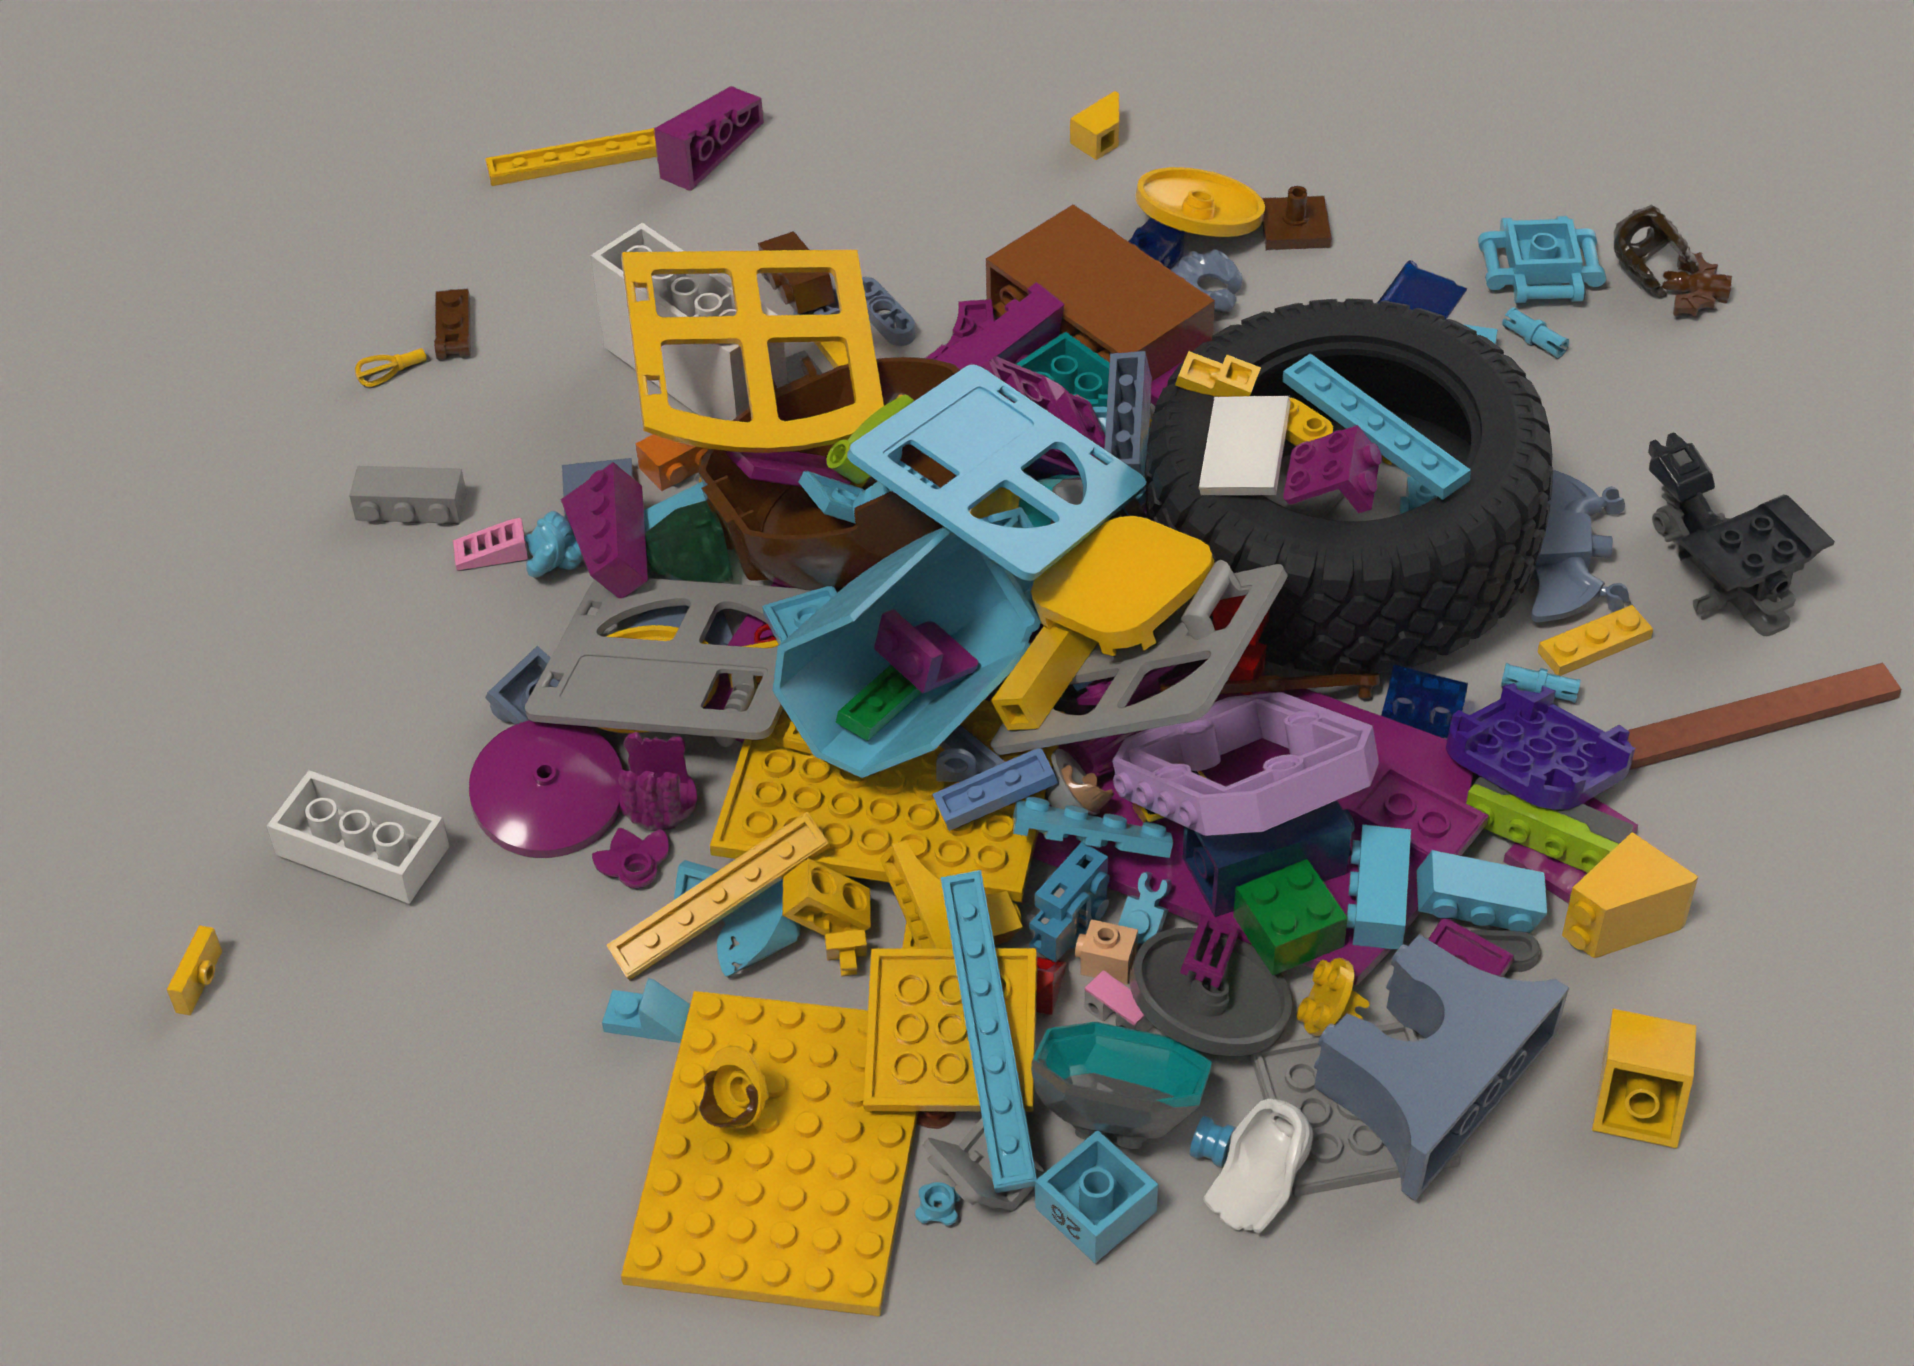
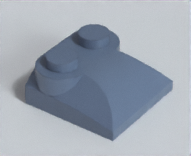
M536 646L487 692L485 699L490 702L491 711L498 719L512 722L515 725L529 720L526 715L525 705L551 658L539 646ZM552 679L548 687H557L561 680Z

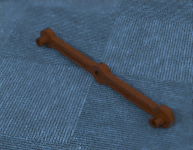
M1361 671L1360 674L1286 678L1267 675L1259 676L1255 680L1226 681L1219 694L1260 691L1282 692L1290 689L1357 685L1359 686L1358 697L1372 698V687L1380 684V674ZM1162 684L1160 693L1175 684Z

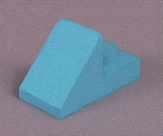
M648 978L643 994L612 990L602 1021L603 1031L606 1033L681 1043L690 1004L654 979Z

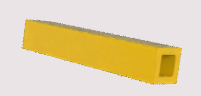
M1058 623L1050 629L1043 626L991 700L1007 730L1039 729L1098 641Z

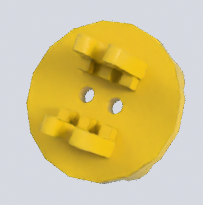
M1336 958L1331 962L1321 960L1313 972L1312 980L1314 985L1310 994L1301 1001L1296 1014L1297 1020L1304 1023V1029L1315 1037L1321 1036L1328 1025H1335L1346 1014L1363 1020V1017L1355 1012V1008L1357 1006L1369 1007V1001L1352 990L1354 969L1348 960L1343 958Z

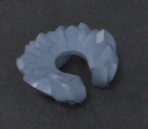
M1212 250L1203 255L1192 251L1191 256L1180 260L1177 267L1171 269L1172 272L1183 277L1194 287L1214 299V311L1228 313L1234 308L1237 302L1235 294L1242 286V274L1235 263L1224 253ZM1204 277H1214L1227 284L1228 287L1227 289L1206 291L1200 288L1197 282Z

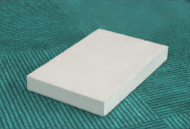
M1289 396L1214 397L1199 483L1201 495H1276L1290 411Z

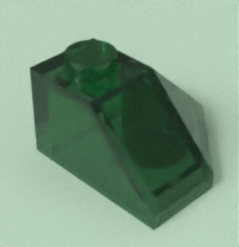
M706 500L675 509L645 533L646 557L652 571L664 576L668 573L684 581L726 583L733 580L723 528L716 512H711Z

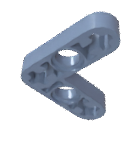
M862 277L870 323L892 345L905 346L912 343L915 339V321L913 317L877 280L870 277ZM834 288L833 294L835 302L833 303H838L836 288ZM830 303L801 314H797L794 310L793 315L839 314L840 309L830 307L829 305L833 304ZM878 309L890 310L889 313L878 314L875 311Z

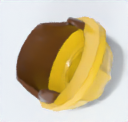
M727 1046L717 1051L704 1077V1094L699 1105V1111L707 1123L729 1129H745L759 1119L769 1094L765 1076L761 1074L758 1062L749 1051L740 1046Z

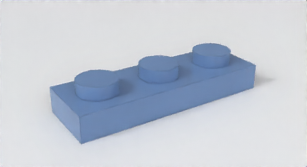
M1038 748L932 795L950 831L1053 786L1058 782L1042 748Z

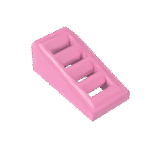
M522 518L511 519L453 540L457 570L528 560ZM486 547V549L479 551V548ZM472 549V554L465 556V550Z

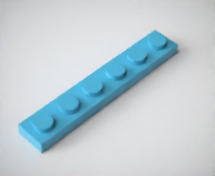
M1312 354L1307 355L1283 371V382L1346 429L1358 425L1368 439L1378 446L1381 455L1442 500L1470 481L1471 470Z

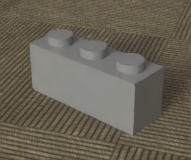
M357 466L349 497L354 517L357 521L460 524L467 492L462 469Z

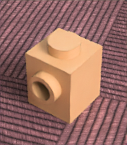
M1091 919L1087 933L1079 934L1075 948V957L1081 958L1080 975L1095 978L1104 970L1122 984L1128 985L1131 967L1137 954L1138 929Z

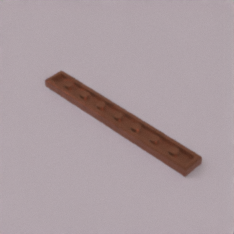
M1882 662L1628 730L1630 732L1628 741L1632 747L1636 748L1630 770L1899 698L1902 689Z

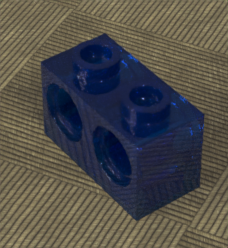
M1394 665L1381 716L1432 735L1447 738L1452 715L1458 710H1463L1468 683ZM1406 698L1409 699L1412 703L1405 704L1398 701L1397 699ZM1443 707L1449 712L1441 713L1434 708Z

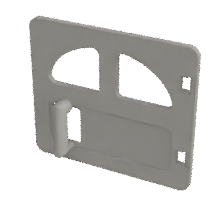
M1218 560L1211 568L1197 593L1153 630L1156 640L1154 645L1146 650L1142 649L1141 644L1129 648L1116 649V655L1111 656L1102 654L1099 642L1069 684L1073 685L1114 677L1094 710L1085 715H1068L1052 708L1039 729L1007 730L1003 723L991 740V747L997 755H1004L1187 723L1200 719L1211 709L1286 581L1288 574L1284 567L1280 564L1233 573L1227 562ZM1246 595L1229 625L1222 630L1215 631L1209 617L1218 602L1222 599ZM1207 659L1197 670L1174 686L1151 698L1125 707L1148 671Z
M648 578L647 582L627 596L618 598L594 580L525 705L527 718L533 722L714 736L716 741L723 747L732 745L736 738L764 739L773 733L783 711L781 703L772 691L779 645L773 648H754L702 644L716 614L722 609L739 610L767 623L762 606L811 590ZM681 605L689 606L675 637L670 641L600 636L607 628L630 616L658 608ZM591 607L599 609L596 615H587ZM721 673L732 674L733 691L724 710L703 709L717 676ZM756 676H763L758 686ZM552 679L561 680L557 687H548Z

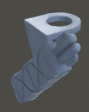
M959 725L939 745L944 751L936 759V781L961 782L1004 763L999 755H996L986 747L981 740H978L976 736L974 737L972 733Z

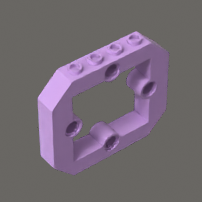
M1282 692L1224 698L1214 702L1208 713L1198 720L1147 729L1125 738L1112 760L1115 770L1113 783L1120 797L1205 836L1263 832L1369 787L1379 764L1372 725ZM1261 738L1289 748L1290 755H1281L1267 760L1263 764L1264 771L1226 787L1192 773V771L1206 770L1218 765L1221 761L1220 755Z

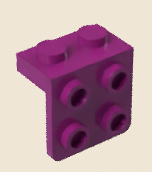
M1358 425L1297 445L1291 452L1283 494L1284 500L1289 505L1339 489L1358 514L1372 510L1374 493L1377 490L1376 481L1379 464L1382 461L1378 446L1368 439Z
M894 609L882 613L874 649L922 693H926L976 671L978 660L935 622L927 621L913 627Z

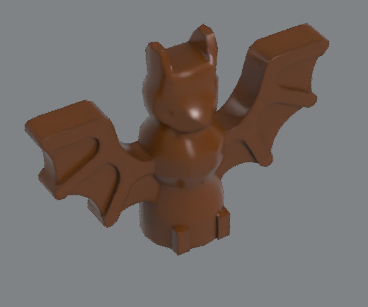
M1701 252L1697 254L1692 253L1695 255L1699 265L1698 270L1694 272L1678 254L1677 267L1684 271H1665L1663 277L1667 281L1663 282L1662 288L1680 293H1690L1676 295L1673 315L1690 313L1693 316H1697L1698 311L1702 308L1709 307L1713 309L1716 299H1719L1720 303H1727L1731 290L1732 275L1716 274L1718 264L1706 262Z

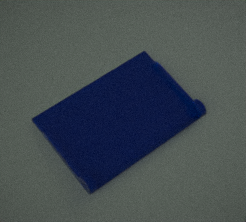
M1409 260L1377 303L1389 301L1410 305L1411 310L1422 308L1443 315L1446 320L1466 293L1467 288L1457 285L1453 280L1418 268L1414 261Z

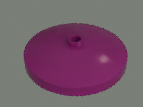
M528 720L499 733L479 753L469 778V797L472 811L483 832L497 845L510 852L533 858H554L568 855L596 842L615 822L621 809L619 774L622 766L618 755L609 742L587 726L541 723Z

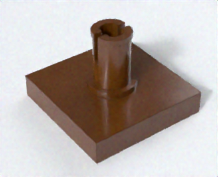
M1292 186L1288 189V197L1262 198L1265 204L1262 229L1266 250L1331 248L1332 237L1324 196H1307V190L1304 187Z

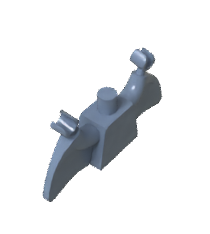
M1553 470L1551 500L1548 501L1550 504L1548 524L1542 548L1530 578L1536 579L1538 583V595L1532 608L1531 619L1535 622H1546L1567 618L1590 608L1597 602L1600 596L1607 598L1608 608L1612 612L1623 609L1624 602H1629L1627 587L1622 583H1615L1607 587L1603 580L1593 576L1588 570L1591 557L1610 558L1613 545L1612 536L1592 535L1590 516L1601 512L1603 507L1609 514H1620L1625 509L1624 498H1619V490L1612 486L1607 487L1603 491L1602 497H1599L1585 483L1567 474Z

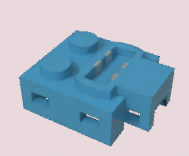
M1081 842L1035 893V907L1041 911L1029 923V928L1035 931V937L1030 941V948H1036L1038 953L1057 962L1069 947L1073 949L1076 946L1080 933H1087L1091 919L1099 920L1105 914L1109 905V900L1107 899V885L1110 880L1108 875V856ZM1059 888L1064 889V893L1059 898L1054 895ZM1044 917L1050 920L1046 925L1040 922Z

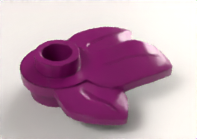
M618 828L612 838L610 850L592 853L594 866L600 873L619 877V880L628 887L640 888L650 884L655 879L657 865L668 856L669 842L667 835L662 829L652 832L642 840L628 830Z

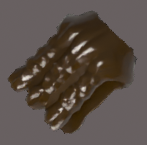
M1649 205L1645 208L1634 210L1629 216L1616 224L1613 241L1616 257L1625 265L1626 270H1629L1631 275H1635L1643 283L1644 287L1651 289L1655 295L1665 297L1667 293L1645 262L1668 243L1694 272L1698 270V262L1695 255L1691 253L1687 241L1678 233L1677 227L1673 225L1672 221L1668 220L1661 213L1659 208ZM1643 227H1650L1647 229V237L1639 243H1631L1633 235Z

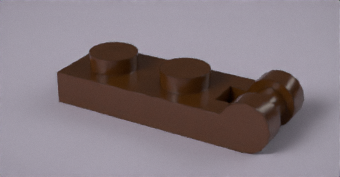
M468 288L435 291L434 346L436 359H447V355L460 354V357L471 356L470 294Z

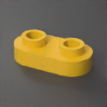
M1289 398L1290 411L1285 436L1286 440L1297 446L1303 442L1312 441L1333 433V425L1328 419L1299 400Z

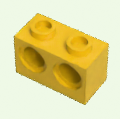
M807 858L783 876L782 916L824 936L825 934L864 929L866 931L870 928V888Z

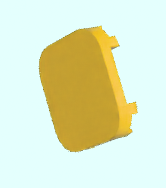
M1138 516L1118 517L1104 522L1098 529L1036 578L1031 588V595L1040 622L1045 627L1050 629L1058 623L1098 641L1102 654L1115 656L1116 649L1129 648L1141 644L1142 649L1146 650L1154 645L1156 640L1153 630L1197 593L1215 562L1209 546L1197 538L1147 518Z

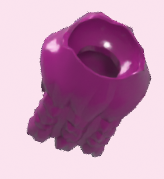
M638 732L628 734L624 741V747L629 754L628 764L630 771L621 770L619 774L621 811L632 823L654 831L674 829L695 810L697 804L696 787L686 769L684 756L685 742L680 736L676 738L673 736L666 742L657 737H654L652 740L645 737L642 740Z

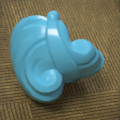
M556 511L545 514L544 518L537 521V526L532 534L525 536V542L528 544V549L533 555V558L526 562V570L531 577H540L558 566L561 569L571 570L578 567L583 560L569 521Z

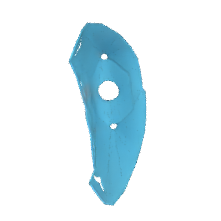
M783 879L723 918L725 926L717 939V955L721 970L726 977L797 941V936L800 937L801 924L782 916ZM734 936L740 944L730 950L729 948L733 944L731 937ZM733 962L742 964L737 971H734L735 966L732 965Z

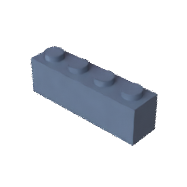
M1146 352L1110 354L1104 450L1139 472L1145 478L1152 382Z

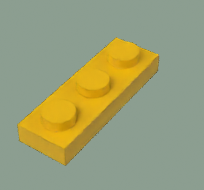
M1630 605L1539 642L1538 654L1556 675L1562 676L1651 639L1653 628L1637 609Z

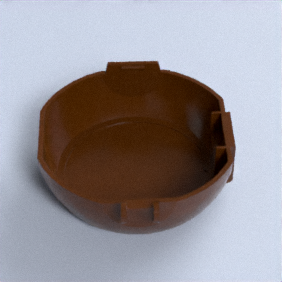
M805 356L799 359L805 376L777 388L772 378L777 413L782 421L808 418L855 403L849 364L838 366L818 375L809 356ZM918 357L876 359L884 406L895 400L900 394H906L915 401L960 371L956 365L934 359ZM750 407L732 421H752ZM834 444L794 452L820 455L827 459L828 452ZM907 444L902 447L900 460L938 487H943L956 477L950 470L913 445ZM708 449L699 468V475L704 485L701 489L720 540L726 549L734 550L744 575L751 581L771 580L787 588L811 591L832 586L838 593L856 577L892 553L944 527L893 491L855 507V523L824 514L803 487L751 480L727 456L724 450ZM870 477L862 489H868L877 480Z

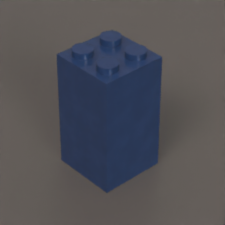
M1338 800L1263 832L1205 836L1184 826L1182 859L1214 917H1218L1234 911L1236 887L1308 859L1323 882L1345 875L1348 857L1351 856L1350 839L1351 832H1354L1355 829L1354 821L1350 812L1347 809H1342Z

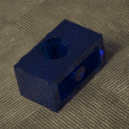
M1151 217L1142 227H1138L1128 242L1136 245L1144 253L1171 270L1184 256L1185 231L1167 226Z

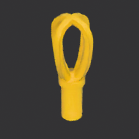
M419 348L401 355L369 356L357 362L355 376L361 385L373 387L389 380L398 371L404 370L405 367L426 361V354L423 348ZM374 361L391 362L361 372L362 365ZM393 367L390 372L373 381H366L363 378L364 376Z

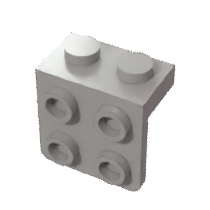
M982 1117L959 1145L928 1138L923 1143V1147L930 1154L928 1158L930 1164L940 1173L946 1176L949 1175L957 1183L955 1191L958 1195L972 1205H975L977 1202L985 1204L991 1209L998 1207L1014 1211L1034 1188L1033 1186L995 1193ZM1033 1159L1036 1178L1038 1179L1045 1171Z

